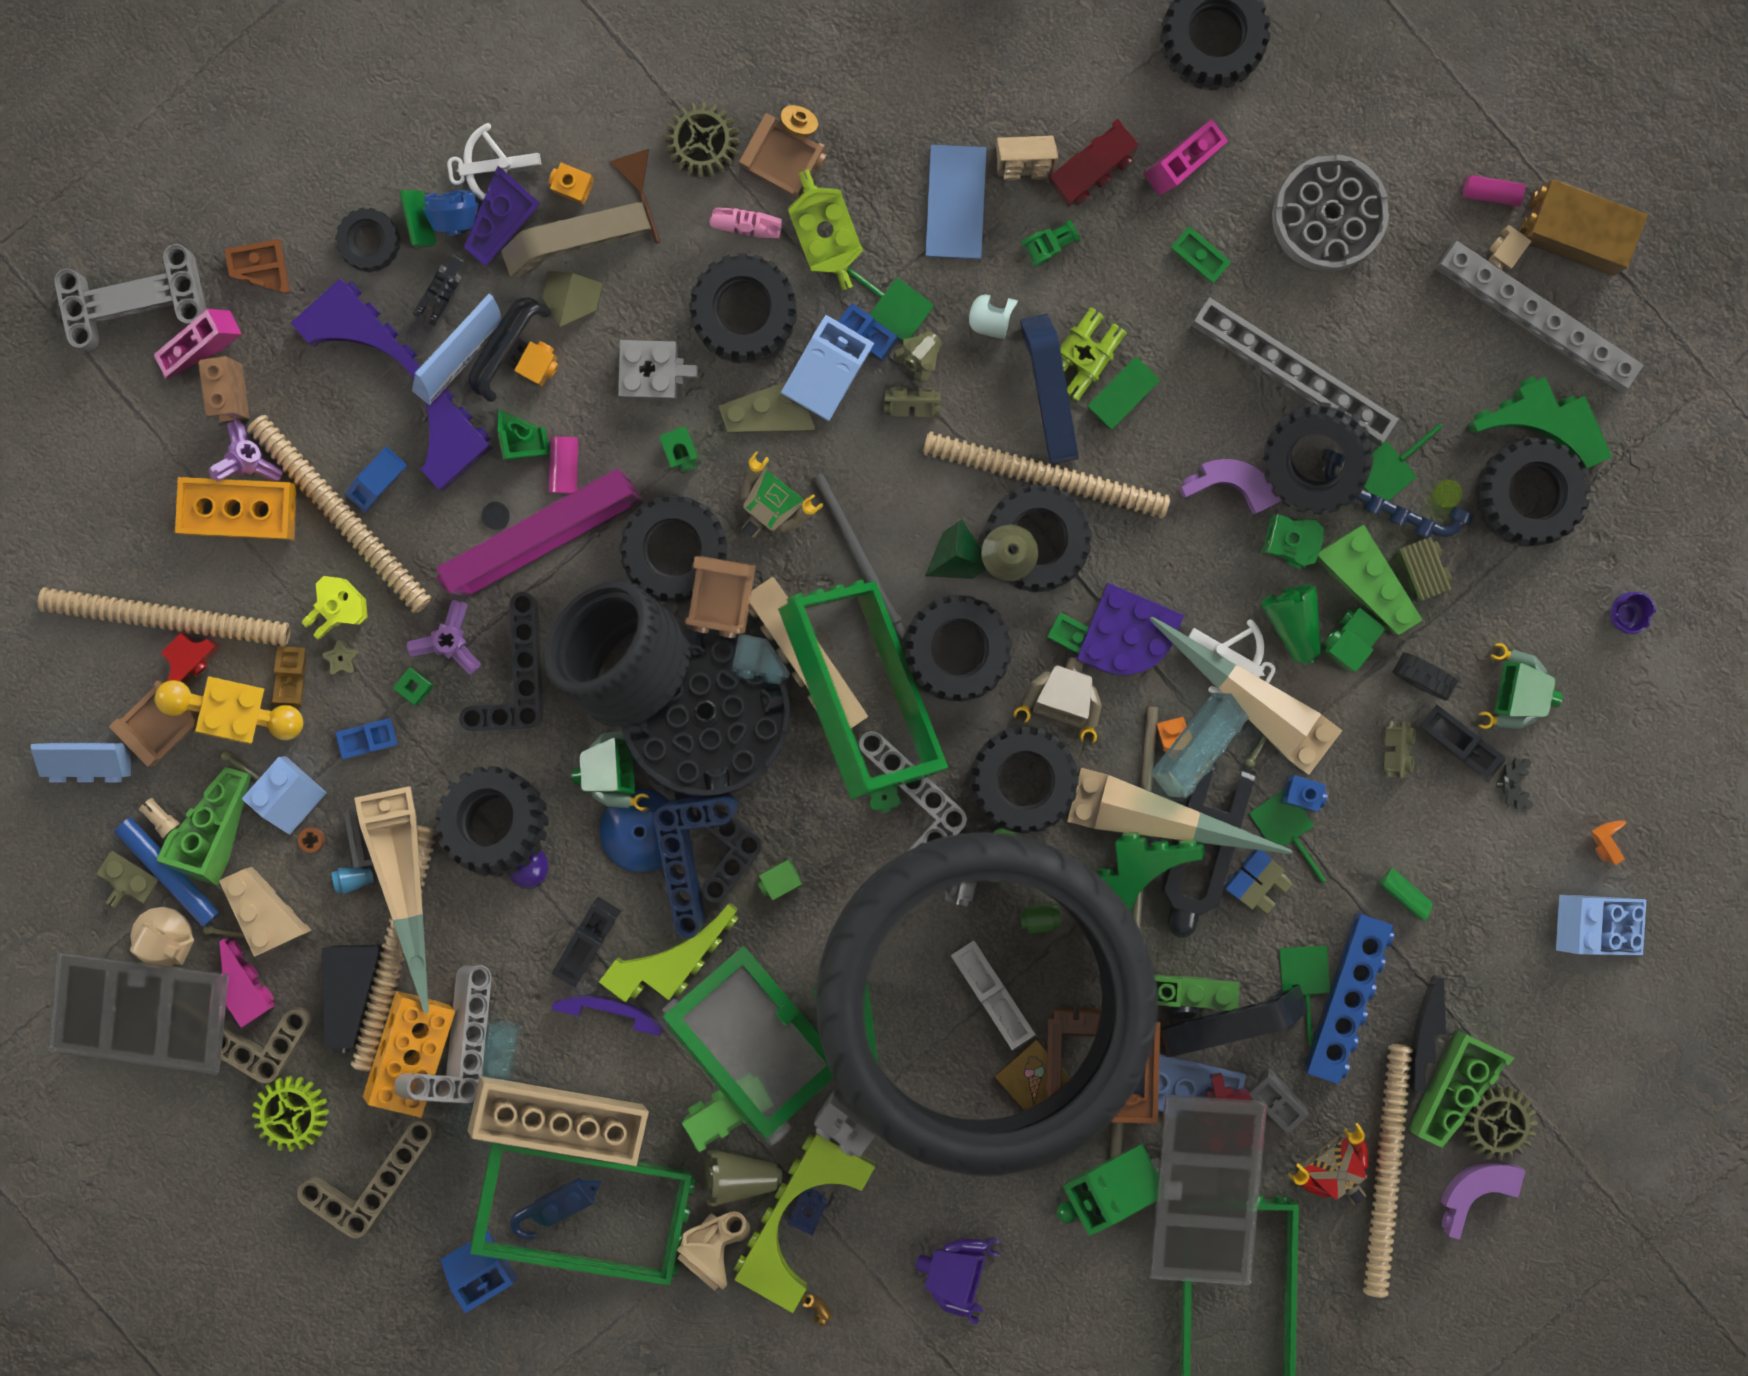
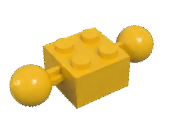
M208 676L203 696L191 694L189 688L184 683L176 680L164 682L155 693V704L165 715L179 716L187 710L199 712L195 733L251 745L256 725L267 727L272 736L283 741L296 738L303 729V717L292 706L281 705L272 711L260 709L264 689Z

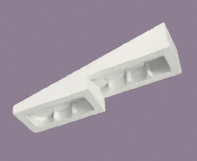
M972 941L951 955L1013 1051H1016L1037 1037L975 941Z

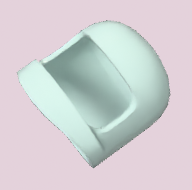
M980 295L974 300L970 309V327L976 333L1004 340L1011 313L1018 300L1008 298L1006 307L998 308L990 304L991 295Z

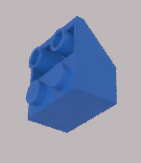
M487 1230L485 1241L496 1243L490 1231ZM471 1241L441 1258L450 1290L464 1313L513 1285L517 1279V1275L506 1259L470 1254Z

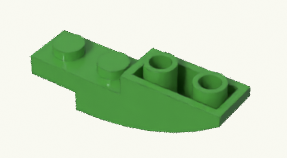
M1155 975L1158 1005L1220 1010L1238 1008L1240 982L1200 977Z

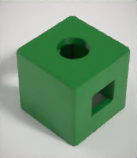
M409 667L395 684L393 690L412 705L419 706L435 686V683L416 668ZM415 681L418 687L413 691L409 687Z

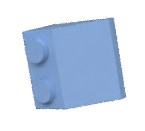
M283 756L276 759L245 794L242 800L261 817L290 835L327 792L288 757Z

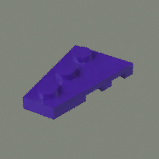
M499 166L495 170L474 225L464 245V248L484 266L491 261L540 205L532 195Z

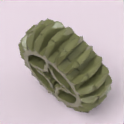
M706 102L701 103V110H697L696 105L691 103L690 108L692 112L687 113L686 109L682 107L680 109L683 116L681 119L676 115L672 116V120L677 125H667V130L673 133V135H666L664 139L665 142L673 144L666 147V152L674 153L670 158L672 163L680 161L677 167L679 171H683L688 166V176L692 177L695 170H698L699 179H703L704 171L708 170L709 176L712 178L714 177V168L717 167L719 172L723 173L725 171L722 165L723 162L729 166L733 164L728 155H738V151L731 146L740 145V140L733 137L739 134V130L736 127L730 128L735 123L732 117L724 120L727 116L725 109L716 114L718 108L716 104H713L710 111H708ZM709 120L718 125L702 128L695 121ZM688 126L692 133L691 139L686 142L685 147L680 149L681 134ZM696 131L703 138H707L709 150L701 142L695 143L698 142ZM724 132L725 143L721 152L717 155L714 151L713 143L719 138L718 135ZM704 153L710 160L695 161L687 156L689 154Z
M1497 1084L1493 1093L1492 1089L1488 1087L1485 1095L1480 1097L1481 1101L1477 1106L1472 1107L1466 1114L1469 1117L1461 1125L1469 1128L1464 1129L1462 1134L1465 1137H1470L1467 1144L1470 1147L1476 1146L1475 1152L1480 1155L1484 1152L1485 1158L1490 1160L1495 1153L1496 1160L1502 1161L1505 1153L1507 1158L1511 1160L1514 1157L1513 1150L1521 1155L1523 1154V1149L1520 1147L1522 1144L1528 1147L1531 1146L1530 1141L1526 1138L1528 1135L1531 1137L1536 1136V1132L1532 1131L1530 1127L1537 1126L1538 1122L1534 1119H1529L1536 1114V1111L1534 1109H1527L1531 1101L1529 1099L1522 1100V1092L1517 1091L1514 1093L1513 1088L1507 1086L1503 1092L1502 1086ZM1501 1101L1492 1112H1482L1488 1105ZM1510 1103L1518 1111L1519 1125L1510 1120ZM1500 1117L1509 1126L1503 1124L1501 1127L1499 1125L1497 1127L1488 1119L1495 1121L1496 1119L1500 1120ZM1478 1121L1488 1126V1142H1485L1479 1133ZM1515 1133L1507 1142L1498 1144V1141L1501 1142L1505 1134Z

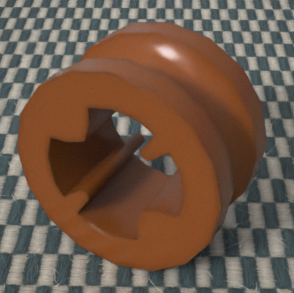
M318 828L304 829L298 836L299 847L307 853L319 851L325 844L324 833ZM309 832L314 833L313 837H318V842L313 845L314 848L309 847L310 843H305V838L309 837Z

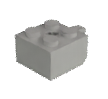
M620 340L618 396L622 400L676 401L677 384H683V378H698V366L684 365V359L678 358L677 342ZM651 364L652 368H656V370L650 373V377H646L642 370Z
M836 1089L833 1090L815 1116L814 1125L817 1127L816 1132L827 1140H830L831 1137L840 1143L838 1147L851 1157L853 1154L860 1157L876 1135L855 1113L843 1094Z

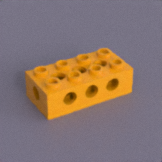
M178 477L175 533L194 536L294 540L297 485L289 482L228 479L217 481L208 478ZM211 501L213 504L212 511L206 514L204 510L205 504ZM239 502L241 510L234 516L232 507L235 503ZM267 503L269 507L268 514L261 517L260 508L263 504Z
M396 990L362 1096L368 1105L422 1118L427 1101L399 1097L395 1092L394 1084L398 1076L403 1073L436 1074L455 1014V1010L450 1004L428 999L429 1012L426 1014L423 1011L419 996ZM417 1023H423L420 1030L412 1032L413 1027ZM414 1050L411 1057L404 1058V1054L407 1051ZM412 1081L410 1084L411 1092L414 1090L415 1087L414 1081Z

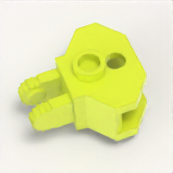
M323 576L316 583L317 602L313 605L315 608L301 623L308 627L321 614L327 619L314 633L317 640L322 638L334 626H339L341 623L360 625L368 617L366 599L347 579ZM347 592L348 599L345 601L343 597L344 594Z

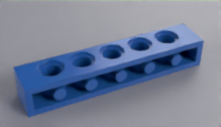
M1358 912L1356 913L1330 989L1331 993L1328 995L1313 1039V1045L1310 1048L1303 1069L1306 1073L1340 1084L1341 1078H1346L1350 1063L1347 1062L1349 1054L1356 1050L1359 1037L1356 1036L1359 1025L1363 1026L1367 1018L1368 1010H1365L1368 999L1372 1000L1376 992L1377 984L1374 981L1377 972L1381 973L1385 965L1386 958L1383 957L1386 946L1390 947L1394 939L1395 931L1392 930V924ZM1367 939H1373L1375 942V948L1370 953H1364L1362 949L1363 942ZM1359 965H1364L1366 968L1365 976L1362 979H1355L1353 976L1354 969ZM1349 992H1356L1357 1001L1353 1005L1347 1006L1344 1002L1345 995ZM1341 1018H1346L1348 1020L1347 1029L1343 1032H1337L1335 1029L1336 1022ZM1331 1045L1339 1046V1053L1335 1058H1328L1326 1055L1327 1048Z

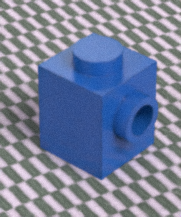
M1295 775L1288 776L1281 803L1310 812H1319V809L1324 807L1327 800L1326 785Z

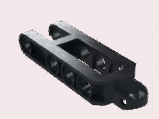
M1201 756L1195 771L1186 807L1241 829L1256 772L1241 767L1236 791L1232 793L1227 812L1204 805L1214 771L1215 759ZM1176 839L1174 845H1179V842L1182 840ZM1217 845L1218 855L1214 869L1209 873L1210 883L1205 898L1202 897L1201 900L1183 896L1180 891L1187 862L1167 869L1162 890L1171 904L1167 925L1173 935L1179 938L1189 937L1196 929L1199 916L1219 905L1235 847Z

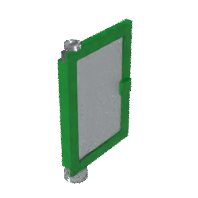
M745 946L737 950L679 1002L673 999L661 1009L665 1013L661 1019L666 1023L669 1031L752 1129L758 1132L769 1146L774 1145L790 1131L791 1127L786 1121L833 1079L822 1049L820 1035Z

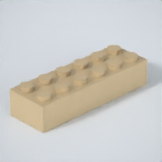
M771 577L752 590L748 611L753 618L760 617L764 623L760 627L770 642L775 639L780 647L776 652L784 664L789 662L796 670L792 673L793 677L800 687H804L807 684L778 611L780 607L788 603L786 600L788 597L776 579ZM819 644L849 725L852 728L866 719L868 715ZM809 695L808 699L815 708L812 697Z
M480 1076L468 1133L472 1139L637 1166L649 1111L643 1104Z

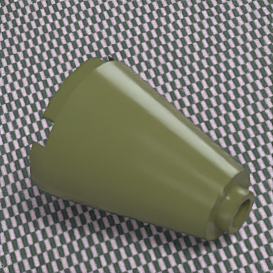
M1003 525L994 529L988 534L982 546V560L985 568L992 576L1000 580L1016 581L1022 579L1033 570L1037 562L1038 547L1035 539L1026 529L1017 525ZM1009 545L1017 548L1016 555H1010L1007 552Z
M719 1150L707 1151V1154L711 1157V1159L705 1160V1190H711V1198H706L708 1206H718L776 1191L777 1185L782 1183L781 1168H777L774 1162Z

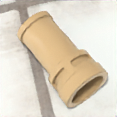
M153 798L145 802L148 806L142 805L139 808V811L153 823L155 830L164 840L173 828L177 830L181 825L171 815H167Z

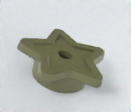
M338 640L332 651L324 652L322 655L330 662L331 675L341 670L352 674L354 673L352 663L359 651L347 649L343 642ZM339 656L343 657L342 661L338 660Z

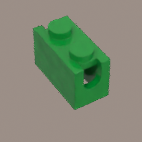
M686 426L659 436L669 464L675 472L679 471L681 474H685L697 469L696 464L700 463L701 460Z

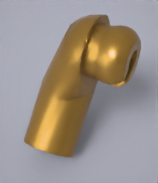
M809 1293L803 1296L802 1305L817 1312L813 1317V1321L817 1322L821 1327L826 1326L828 1320L832 1318V1312L823 1299Z

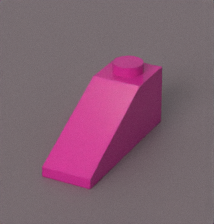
M1211 119L1160 158L1143 174L1160 196L1180 184L1226 144L1228 140L1213 119Z
M206 309L157 351L154 356L164 377L171 378L199 363L200 360L206 359L225 349L241 335V332L231 311Z

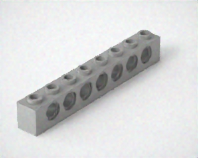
M1458 241L1448 248L1435 270L1618 392L1628 389L1644 366Z
M1210 297L1191 324L1192 327L1309 402H1314L1316 406L1326 402L1331 403V407L1336 409L1339 406L1346 408L1345 413L1350 416L1355 414L1360 419L1359 424L1361 427L1365 426L1369 432L1368 439L1376 445L1386 440L1399 419Z

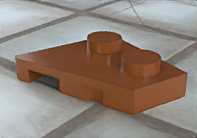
M280 239L224 249L229 277L285 294L291 293Z

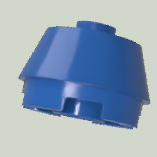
M468 190L450 191V193L440 194L438 198L437 193L424 196L425 206L423 210L433 231L445 232V235L461 234L462 230L473 227L479 204L475 202V193H470Z

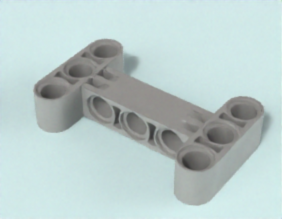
M172 244L165 249L163 254L166 268L165 274L89 290L86 278L82 274L72 269L60 270L54 280L68 342L73 347L83 351L94 350L99 343L96 322L174 305L177 318L189 325L206 310L193 253L182 245ZM183 252L185 255L184 261L179 265H175V256ZM75 276L76 284L72 289L68 290L66 282L70 277ZM189 279L191 282L190 289L186 292H181V283ZM76 304H81V313L74 317L72 314L73 307ZM195 306L197 314L193 319L188 320L186 312L190 307ZM82 331H87V341L80 344L78 341L79 334Z

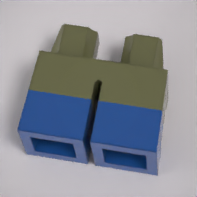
M1254 849L1241 864V867L1260 881V884L1242 869L1238 868L1226 882L1224 889L1249 908H1255L1267 915L1276 903L1265 894L1273 887L1284 895L1292 886V883L1283 874L1285 870L1263 850Z

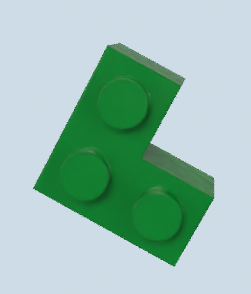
M1355 608L1353 611L1348 609L1339 620V623L1342 624L1341 627L1335 632L1331 631L1322 642V645L1325 647L1321 653L1346 673L1357 672L1372 653V645L1386 629L1361 608Z

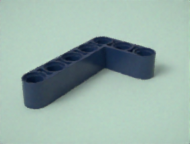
M1048 313L1020 319V325L1025 345L1031 357L1050 463L1055 465L1078 460L1073 420L1056 330Z
M730 793L711 797H688L668 800L654 814V824L676 932L683 938L694 937L705 923V911L689 829L723 825L730 821L739 808L737 799ZM718 804L726 805L729 813H722L718 809ZM691 807L698 808L701 811L702 817L694 816ZM665 810L674 814V821L665 817ZM673 837L677 839L680 843V847L673 846L670 843L669 838ZM675 864L681 865L685 870V874L677 872ZM680 891L687 892L690 900L683 899ZM685 918L692 919L695 922V927L689 926Z

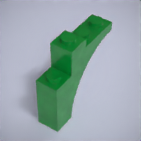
M1535 376L1519 382L1521 388L1513 391L1518 402H1516L1514 397L1498 404L1500 410L1490 413L1489 409L1473 415L1475 421L1467 424L1472 434L1498 427H1516L1537 432L1553 440L1558 445L1563 444L1568 447V453L1570 455L1576 454L1581 460L1578 463L1581 469H1587L1612 458L1586 397L1583 396L1576 399L1575 395L1558 401L1561 406L1559 407L1546 377L1537 380Z
M1138 832L1124 833L1116 841L1118 871H1115L1114 867L1098 868V872L1095 873L1112 888L1131 912L1137 896L1160 873L1182 863L1202 860L1204 856V843L1196 844V840H1182L1179 842V845H1168L1166 841L1151 843V847H1148L1147 836H1139Z

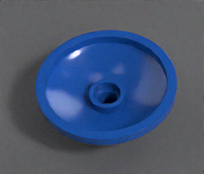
M636 789L635 794L630 795V797L635 798L638 794H646L650 799H640L638 806L648 807L649 810L641 812L635 806H629V808L607 807L600 823V839L606 854L618 866L632 872H650L663 867L654 824V814L668 799L656 791ZM664 811L667 819L675 820L672 812ZM636 827L644 828L645 834L643 837H638L635 834ZM673 837L669 838L670 843L673 846L680 847V843L677 839Z

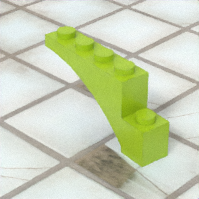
M729 902L722 912L703 930L671 949L632 960H622L618 957L599 983L624 1002L629 997L634 1000L645 987L641 984L642 980L668 1000L673 995L678 998L688 985L684 980L691 972L693 975H696L705 963L701 960L705 952L708 950L712 953L722 941L718 938L724 928L729 931L737 921L738 917L734 914L738 909Z

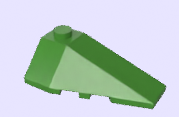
M225 767L205 790L204 797L194 809L190 808L185 814L187 818L177 830L173 828L168 834L156 861L191 878L218 886L230 858L244 805L242 798L247 793L251 775Z

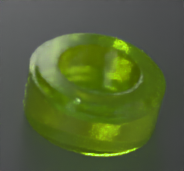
M1443 480L1435 485L1432 493L1433 499L1440 507H1453L1460 502L1462 489L1453 480Z

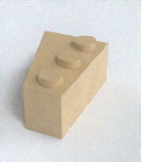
M253 867L245 868L219 880L254 957L312 931L295 915L291 907L279 898L275 890Z

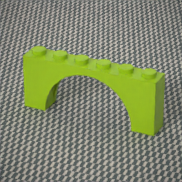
M817 1132L814 1136L808 1135L802 1146V1149L805 1150L801 1160L796 1158L788 1171L792 1175L787 1184L782 1182L774 1196L778 1201L773 1209L768 1207L761 1219L764 1225L760 1233L754 1231L747 1244L751 1249L746 1257L743 1255L739 1257L733 1269L737 1272L735 1281L792 1313L807 1289V1282L792 1271L780 1250L778 1224L784 1210L797 1195L818 1185L842 1184L862 1191L876 1165V1162L864 1155L860 1157L856 1154H853L852 1157L847 1155L838 1147L840 1145L839 1142L832 1137L830 1140H827Z

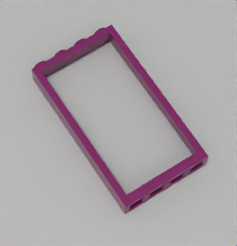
M616 468L436 567L439 572L436 578L444 591L447 590L450 593L468 597L636 505L642 499L629 476L619 468Z

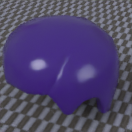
M1626 592L1619 595L1612 604L1610 610L1611 623L1622 633L1637 634L1650 626V619L1656 613V606L1653 599L1644 592Z
M541 850L538 855L532 854L529 857L531 860L529 865L526 867L519 865L517 866L518 872L511 875L508 874L513 884L521 889H533L545 881L549 865L544 851Z

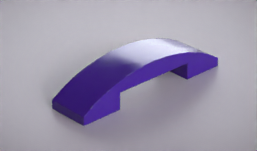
M579 995L557 1000L552 1005V1010L579 1016L582 1013L583 1006L636 1018L633 1030L658 1036L662 1034L664 1028L654 1017L641 1008L612 997Z

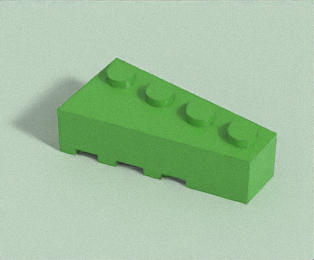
M1364 525L1355 528L1320 550L1316 561L1335 580L1343 585L1393 636L1400 635L1423 621Z
M1455 1029L1407 1130L1443 1148L1464 1122L1466 1114L1472 1107L1477 1106L1481 1101L1480 1097L1490 1085L1497 1081L1500 1077V1072L1506 1065H1510L1514 1057Z

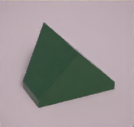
M963 519L942 533L925 576L973 579L987 570L982 560V550Z

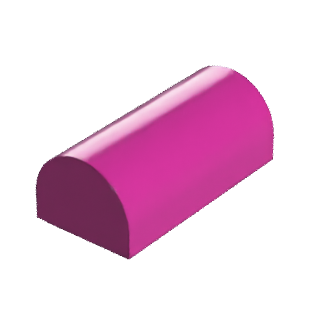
M1471 175L1465 178L1463 198L1520 207L1526 185Z
M550 437V494H571L578 490V438Z

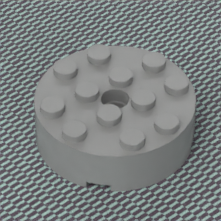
M1344 155L1312 158L1298 166L1288 176L1276 195L1272 211L1275 236L1285 253L1295 262L1306 268L1321 272H1335L1352 267L1375 249L1386 231L1389 220L1386 190L1379 177L1367 165L1357 159ZM1325 207L1333 208L1337 212V218H1327Z

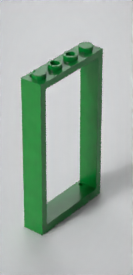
M859 580L849 584L846 588H844L843 584L828 589V592L818 589L810 592L805 597L802 593L787 598L788 603L780 607L778 611L850 799H856L924 779L947 769L948 765L913 675L908 668L904 652L876 581L864 583L863 580ZM855 597L858 598L922 764L874 778L869 777L806 613V608Z
M491 1142L472 1233L470 1254L670 1285L672 1277L676 1278L679 1261H675L677 1249L682 1243V1223H687L690 1207L686 1206L688 1195H693L695 1179H691L692 1175L686 1169L637 1162V1166ZM502 1151L678 1179L661 1269L485 1241Z
M1191 1194V1198H1184L1180 1376H1190L1193 1209L1286 1211L1283 1376H1296L1298 1203L1295 1200H1291V1196L1276 1195L1274 1199H1263L1262 1195L1251 1194L1247 1195L1246 1199H1235V1195L1219 1194V1198H1207V1194Z

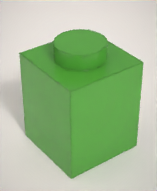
M789 858L759 875L761 881L758 882V885L765 897L770 895L771 899L774 900L802 885L803 882Z

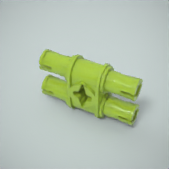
M1092 307L1088 309V312L1077 327L1073 326V328H1070L1069 335L1060 346L1064 372L1069 366L1076 367L1078 371L1067 387L1069 397L1078 388L1072 398L1078 402L1089 385L1099 380L1098 376L1108 362L1114 359V350L1124 336L1127 335V332L1121 328L1118 334L1113 337L1119 326L1112 323L1100 343L1093 342L1090 336L1104 319V316L1098 312L1093 321H1090L1096 313V310ZM1087 348L1090 350L1089 357L1092 359L1084 358L1082 361L1079 359L1080 353L1077 350L1084 351Z

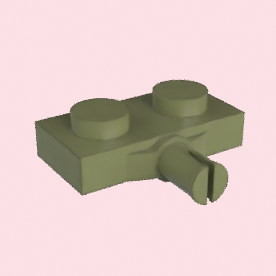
M111 850L96 873L115 888L106 901L113 908H116L124 895H130L142 903H146L160 882L153 874Z

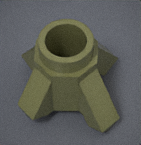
M925 331L923 334L920 333L917 337L903 339V347L894 352V360L900 364L904 363L909 370L915 372L914 377L918 382H926L930 372L935 370L937 354L940 351L942 342L931 331Z

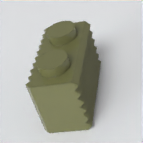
M1429 537L1396 550L1415 602L1451 589L1449 583H1452L1453 579L1447 567L1443 568L1439 557H1442L1443 554L1437 541L1433 542L1432 538Z

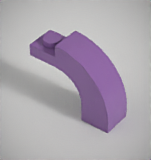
M1220 459L1202 464L1199 468L1203 477L1200 478L1199 474L1196 473L1184 479L1185 485L1179 488L1184 499L1212 485L1225 484L1232 486L1243 495L1252 515L1281 501L1279 496L1276 497L1272 493L1273 486L1271 483L1266 482L1264 473L1248 463L1233 459Z
M1502 1161L1480 1162L1461 1171L1450 1181L1440 1200L1442 1204L1450 1208L1443 1215L1442 1227H1444V1232L1449 1237L1460 1240L1469 1207L1483 1194L1498 1192L1518 1198L1526 1171L1518 1165Z

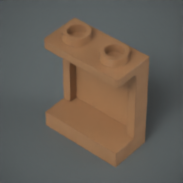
M765 113L739 163L741 168L798 198L804 189L798 173L802 171L805 179H807L804 170L809 169L812 176L815 168L821 169L827 155L824 154L825 145L821 143L818 145L806 137L791 134L780 123L776 122L775 117Z
M227 356L200 360L199 369L206 415H219L221 423L250 419L243 365Z
M695 556L693 568H697L690 613L689 617L685 618V624L692 625V630L708 633L709 628L720 630L719 635L736 638V633H745L756 566Z
M157 680L154 683L155 687L122 719H116L109 726L147 767L156 766L196 727L198 720L197 714L199 712L187 710L179 716H168L157 708L155 693L158 687L166 682L165 680Z

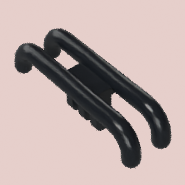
M530 297L520 298L510 306L469 372L468 382L470 388L477 395H482L489 402L496 400L497 395L490 388L492 378L503 362L514 369L516 368L517 362L511 360L512 357L516 356L521 359L523 354L517 351L519 346L524 350L528 346L519 336L534 315L538 314L542 317H548L551 313L549 307L538 303V301ZM517 318L516 322L514 323V325H513L512 328L510 329L511 325L513 324V322H514L515 319Z

